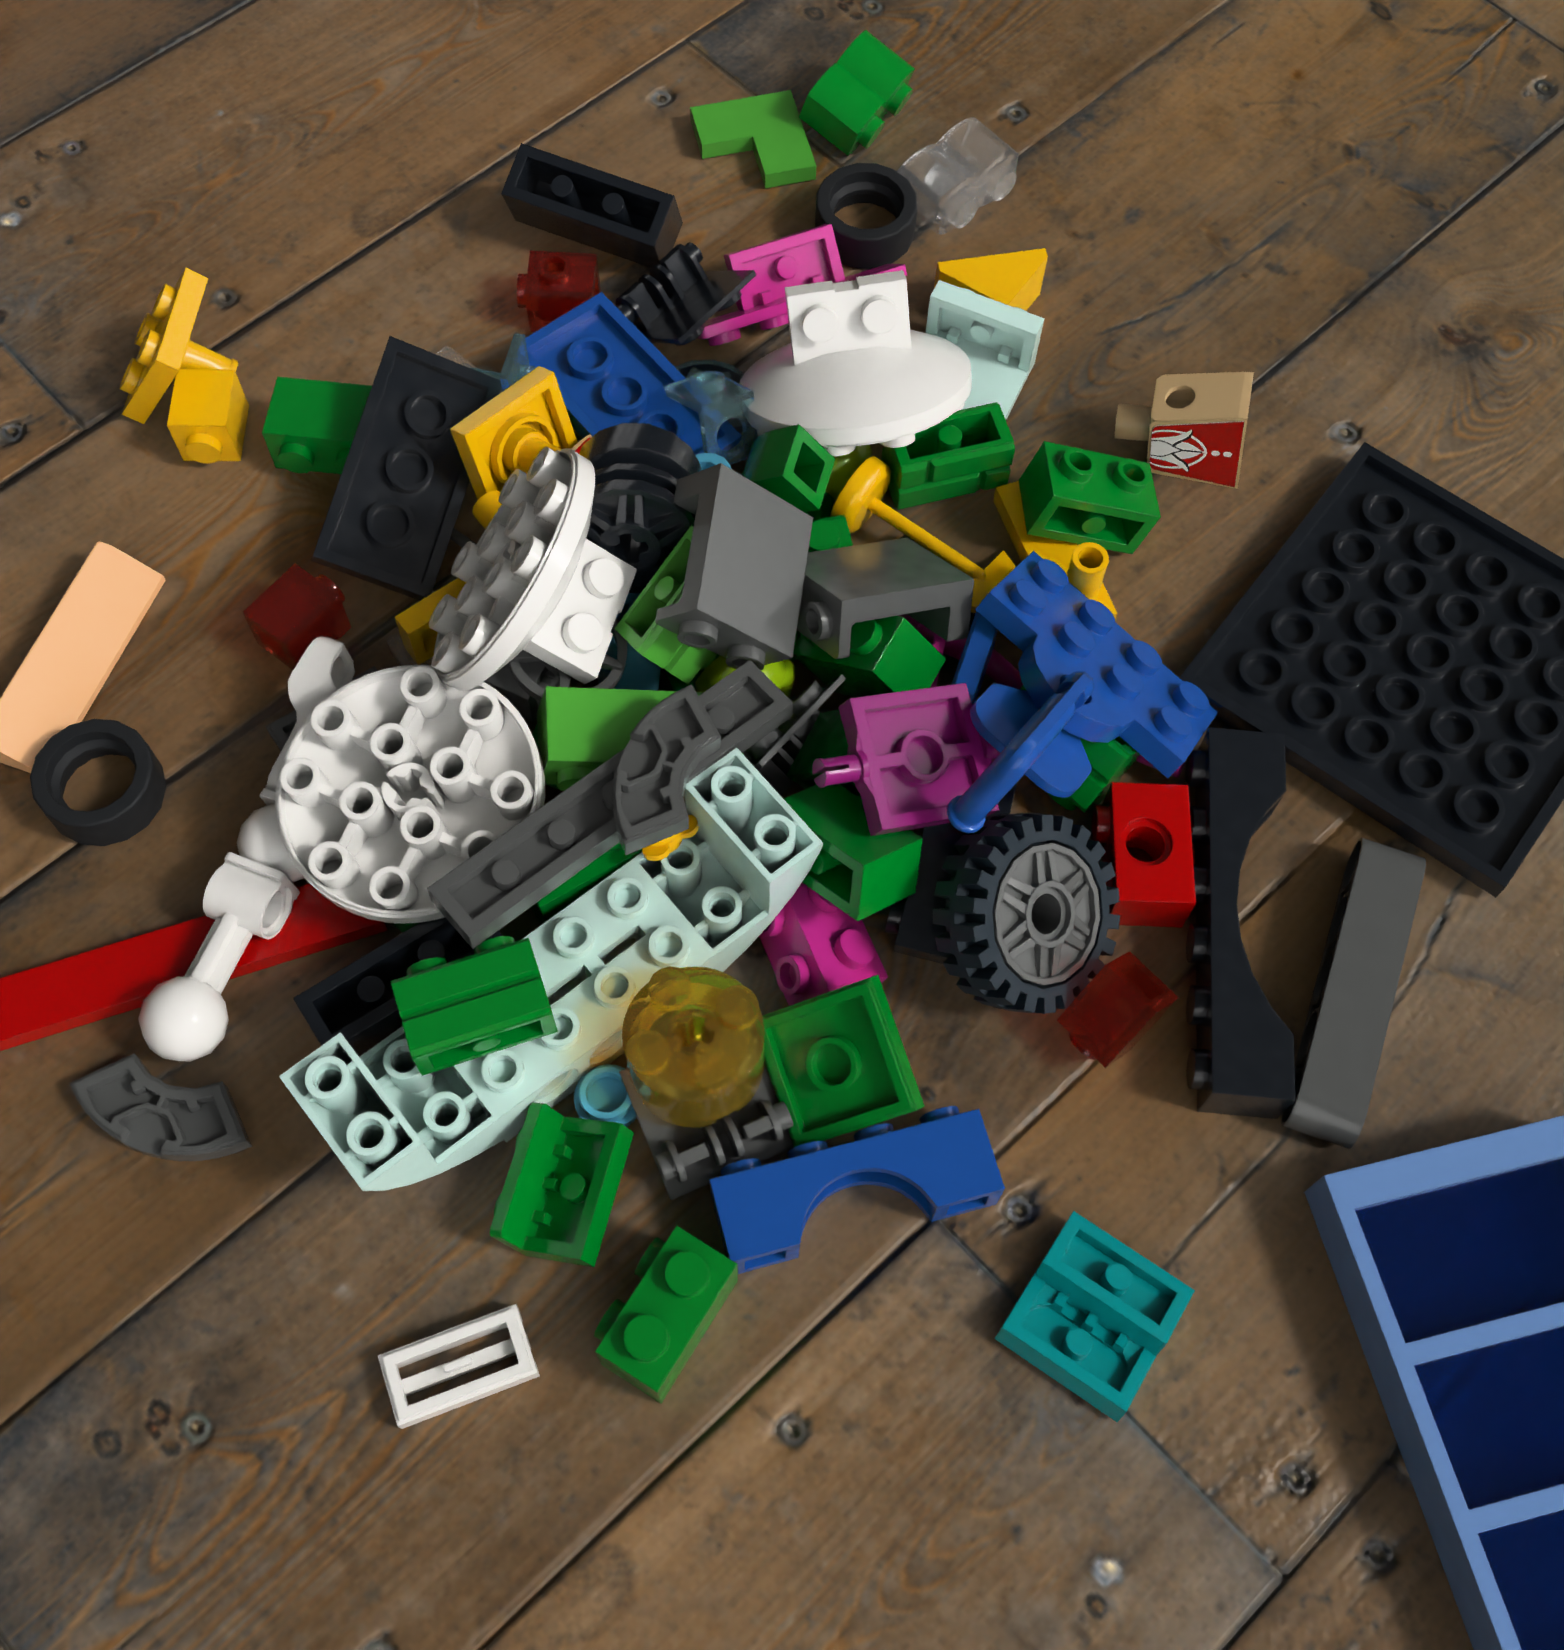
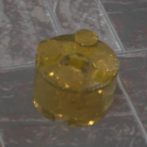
M669 966L654 973L650 981L631 1001L623 1021V1049L630 1081L638 1096L651 1113L674 1125L704 1127L717 1123V1119L725 1117L735 1110L738 1112L751 1101L759 1088L763 1076L765 1043L762 1013L757 997L751 989L745 987L732 976L715 969ZM693 1042H701L695 1048L694 1053L683 1050V1046L690 1047Z

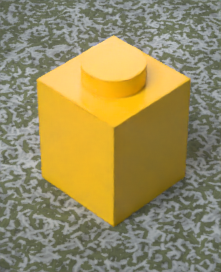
M180 369L175 376L167 427L183 461H196L206 464L217 461H241L249 404L235 369Z

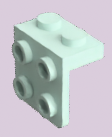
M939 280L930 295L925 333L954 343L966 353L970 360L972 389L965 401V406L961 410L997 402L1006 420L1035 364L1045 318L1028 313L1021 308L1012 307L976 294L969 289L960 288Z

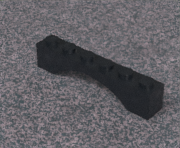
M1209 727L1199 749L1192 750L1188 756L1185 773L1186 785L1195 788V806L1190 807L1192 844H1195L1196 864H1194L1196 924H1190L1186 940L1188 963H1196V985H1191L1188 991L1186 1017L1189 1025H1196L1197 1049L1192 1048L1188 1055L1186 1070L1187 1086L1189 1089L1197 1090V1112L1278 1119L1296 1100L1294 1034L1273 1010L1252 973L1241 940L1237 899L1240 869L1249 841L1270 818L1286 792L1285 734Z

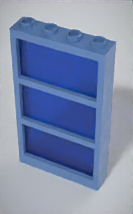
M1563 1115L1322 1176L1304 1192L1473 1650H1564Z

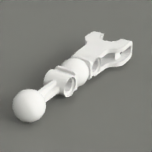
M317 637L307 647L288 679V694L290 702L296 710L297 722L272 767L266 788H263L259 795L267 806L254 810L241 825L237 839L239 855L228 852L224 858V864L215 871L205 889L203 911L207 917L215 919V922L185 976H177L158 984L143 1000L138 1018L143 1038L150 1050L164 1059L191 1062L211 1054L224 1039L229 1017L226 1003L221 996L223 989L253 934L267 940L274 938L281 931L292 911L294 900L300 894V891L293 882L304 877L289 857L277 824L275 797L278 773L289 743L300 725L318 704L353 679L355 673L354 661L343 642L329 637Z

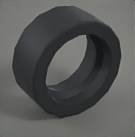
M855 163L838 168L823 180L816 193L815 227L832 224L841 264L858 269H872L885 264H892L907 253L914 239L917 218V194L908 179L896 170L877 163ZM856 203H871L887 209L896 219L889 225L880 228L859 229L845 224L835 216V213L843 207Z
M91 719L69 725L47 741L35 757L30 775L33 799L62 835L83 845H111L128 840L145 829L161 809L167 787L163 767L149 745L137 730L115 720ZM105 755H120L128 757L134 764L135 774L132 784L122 797L107 807L92 811H77L69 808L64 801L63 794L67 781L77 768L91 759Z

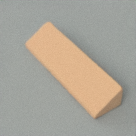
M100 541L95 544L0 698V763L31 773L35 757L47 741L69 725L83 721L166 581L162 574L112 545Z

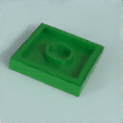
M879 975L750 1020L778 1102L784 1101L791 1115L793 1127L788 1128L794 1147L813 1141H824L917 1111L925 1106Z

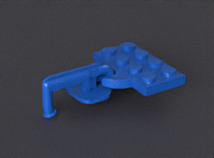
M1033 551L1000 581L975 609L1023 651L1018 667L1021 682L1027 691L1002 684H992L972 705L970 717L974 727L1000 754L963 795L956 796L950 800L947 806L948 819L961 832H977L983 827L987 814L1024 775L1039 788L1053 796L1061 798L1070 797L1082 785L1092 770L1080 738L1089 742L1109 743L1120 736L1166 778H1169L1186 761L1218 711L1209 704L1207 696L1200 688L1190 682L1182 681L1167 668L1153 647L1143 641L1135 640L1120 627L1106 606L1096 600L1088 599L1069 582L1067 574L1059 565L1051 560L1042 559Z

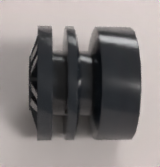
M621 423L598 431L582 445L579 453L592 462L595 470L593 506L586 539L636 568L637 571L629 593H641L690 526H694L696 515L673 502L677 480L701 471L702 467L692 448L673 432L651 424Z

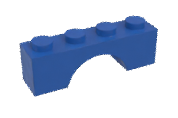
M957 1106L943 1107L922 1115L919 1118L920 1124L895 1131L893 1124H878L855 1133L853 1136L854 1142L828 1148L826 1141H813L789 1150L787 1152L788 1159L762 1165L760 1159L750 1158L726 1165L720 1170V1177L709 1179L711 1198L726 1257L738 1264V1274L799 1258L802 1234L814 1210L834 1193L858 1185L882 1186L903 1194L920 1208L930 1222L996 1205L1005 1187L980 1110L976 1109L960 1113Z

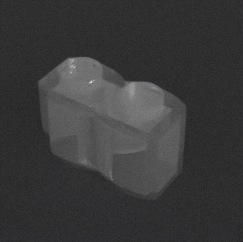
M970 117L953 126L936 144L928 145L914 153L901 165L897 172L909 180L917 194V217L936 234L942 235L955 227L962 228L967 225L976 214L978 207L985 206L994 200L999 201L1010 193L1017 179L1016 169L1019 153L977 118Z

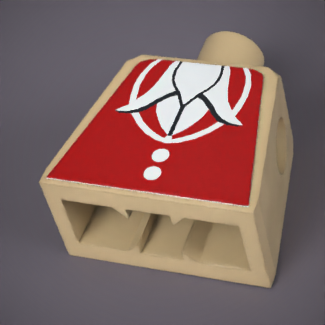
M1254 372L1162 375L1156 379L1152 406L1118 405L1115 439L1148 441L1147 463H1150L1151 472L1154 474L1238 489Z

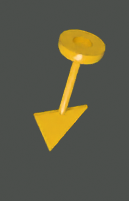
M875 456L866 459L853 473L840 492L830 517L844 515L851 534L859 530L871 515L875 514L936 556L974 579L971 612L976 613L975 609L1016 567L1003 550L983 569L883 503L882 499L891 479L890 467Z

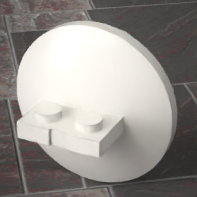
M901 270L856 277V280L838 283L825 281L784 287L791 343L776 349L756 361L744 373L739 383V400L742 414L746 421L756 429L758 436L768 431L799 424L832 456H842L854 451L856 446L880 443L886 447L898 448L913 443L915 433L940 423L965 406V401L972 389V373L970 360L960 347L941 337L910 330L907 279L904 271Z
M544 447L534 459L527 474L520 469H516L510 475L500 493L499 502L502 504L490 521L478 543L467 542L453 563L451 574L466 583L457 599L446 594L440 600L431 616L429 628L438 632L432 667L440 670L436 673L442 682L457 690L467 691L477 687L503 668L522 650L583 684H587L598 677L613 636L611 630L617 614L622 612L637 569L586 539L593 506L595 470L591 461L574 450L564 448L553 451L549 447Z
M405 665L386 668L364 675L339 688L318 704L300 725L289 743L278 773L275 797L277 824L285 849L295 867L329 901L352 914L386 923H421L444 918L445 916L431 901L427 888L544 806V768L533 735L527 723L511 702L485 682L471 690L460 691L442 682L436 673L440 670L432 667V665Z

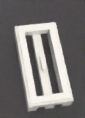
M516 1304L378 1355L395 1420L399 1428L404 1429L540 1376L531 1352L528 1336L522 1323L523 1320ZM508 1327L511 1339L401 1380L398 1370L401 1367ZM517 1356L519 1364L408 1405L406 1398L408 1395L508 1357Z

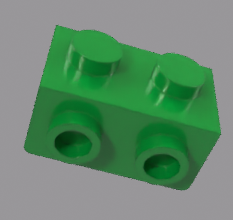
M531 1103L524 1125L516 1138L515 1153L502 1193L495 1203L490 1236L525 1256L595 1267L634 1132L621 1123L565 1117L547 1104Z

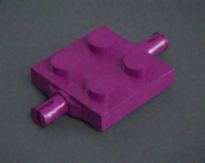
M961 683L849 698L838 706L848 743L847 755L815 759L812 765L813 775L822 773L814 779L816 785L820 788L828 785L854 782L861 796L870 836L950 823L947 816V806L950 800L956 796L963 795L1000 752L989 744L974 727L970 717L972 703L967 684ZM998 804L987 814V816L999 811Z

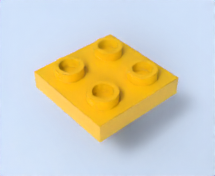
M185 268L174 287L168 284L162 286L155 301L152 314L146 313L138 330L134 343L140 346L137 359L131 358L119 389L129 393L122 412L123 416L145 424L180 369H235L236 372L237 360L229 359L190 340L193 325L208 281L207 277Z
M541 366L532 370L450 428L477 500L490 491L497 490L501 492L506 481L516 469H520L527 474L534 459L544 447H549L556 451L564 448L571 449L578 443L555 373Z

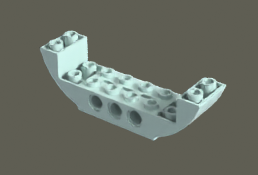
M738 748L732 750L686 783L684 792L686 810L688 815L696 817L699 825L698 831L693 837L682 839L680 846L659 861H649L644 858L643 852H641L523 938H529L558 1032L423 1076L412 1059L403 1026L360 1057L340 1032L279 1076L362 1191H385L411 1185L441 1174L470 1160L503 1140L507 1143L523 1127L531 1103H544L553 1108L575 1091L580 1078L591 1069L612 1063L671 1018L676 1004L688 1005L717 983L718 977L770 925L811 870L823 847V842Z

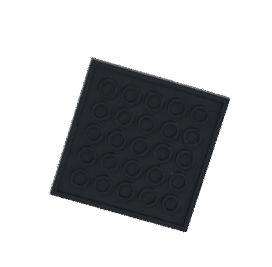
M1364 442L1179 678L1200 688L1207 696L1209 704L1218 711L1215 717L1235 730L1285 734L1286 763L1496 898L1506 888L1564 800V559Z

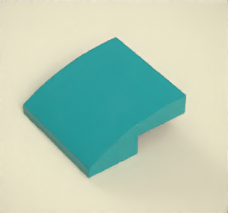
M1073 1211L994 1339L1118 1422L1130 1407L1156 1356L1170 1339L1195 1290Z

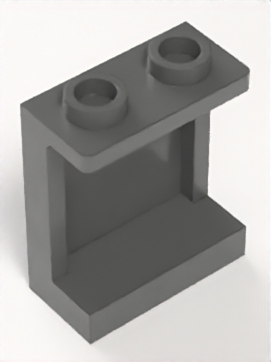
M722 463L678 479L673 503L696 516L682 597L678 603L657 609L655 623L677 634V639L687 646L706 648L726 658V664L734 669H738L749 660L760 670H763L764 665L791 659L793 657L813 517Z
M909 538L808 552L797 631L834 659L849 657L851 628L855 623L903 614L909 615L947 642L964 639L969 634L974 579Z

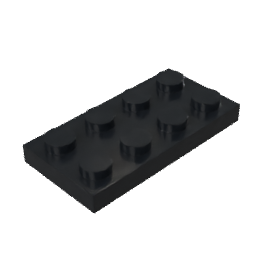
M389 336L311 561L419 601L432 594L470 482L450 428L500 393L503 381Z

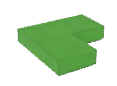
M791 90L690 107L691 124L702 159L753 150L765 189L816 180L817 166Z

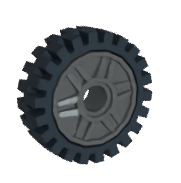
M1016 813L992 816L991 820L985 821L980 830L972 835H962L954 846L961 855L946 857L941 869L952 877L950 881H937L934 896L946 899L945 908L933 909V924L946 926V932L936 936L935 941L939 952L952 954L943 962V965L949 975L960 977L956 985L964 993L975 995L973 1000L984 1005L1015 1012L1055 1013L1056 1009H1067L1075 1005L1074 997H1085L1093 989L1089 979H1101L1107 967L1099 959V956H1112L1116 942L1106 936L1108 929L1119 930L1120 915L1109 914V905L1120 902L1118 901L1120 899L1119 888L1106 886V882L1116 876L1111 862L1099 861L1106 851L1099 841L1088 840L1091 832L1083 825L1073 824V820L1067 817L1051 814Z

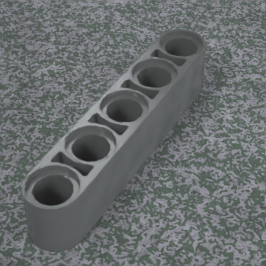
M1362 837L1355 844L1343 875L1295 1060L1296 1100L1282 1114V1126L1347 1149L1352 1148L1356 1143L1363 1128L1370 1104L1424 878L1425 858Z

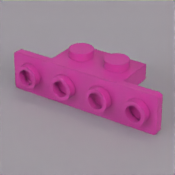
M824 224L725 254L724 259L727 270H754L756 276L740 290L742 295L736 302L738 310L708 319L703 324L704 331L698 339L708 338L709 346H716L741 338L739 328L759 322L761 330L788 324L784 287L832 281L833 283L856 280V277L901 270L907 276L905 264H885L845 277L832 224Z
M804 883L800 884L794 895L775 919L759 935L775 972L777 984L784 993L789 1006L872 976L879 975L881 984L888 978L863 921H856Z

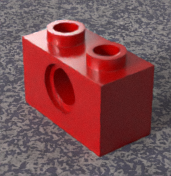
M1111 782L1103 804L1094 805L1091 818L1092 840L1102 843V847L1106 851L1102 856V861L1111 862L1116 875L1106 882V886L1119 888L1120 899L1118 901L1120 902L1109 905V914L1120 915L1119 925L1182 928L1196 904L1188 785ZM1127 849H1143L1152 857L1153 861H1139Z

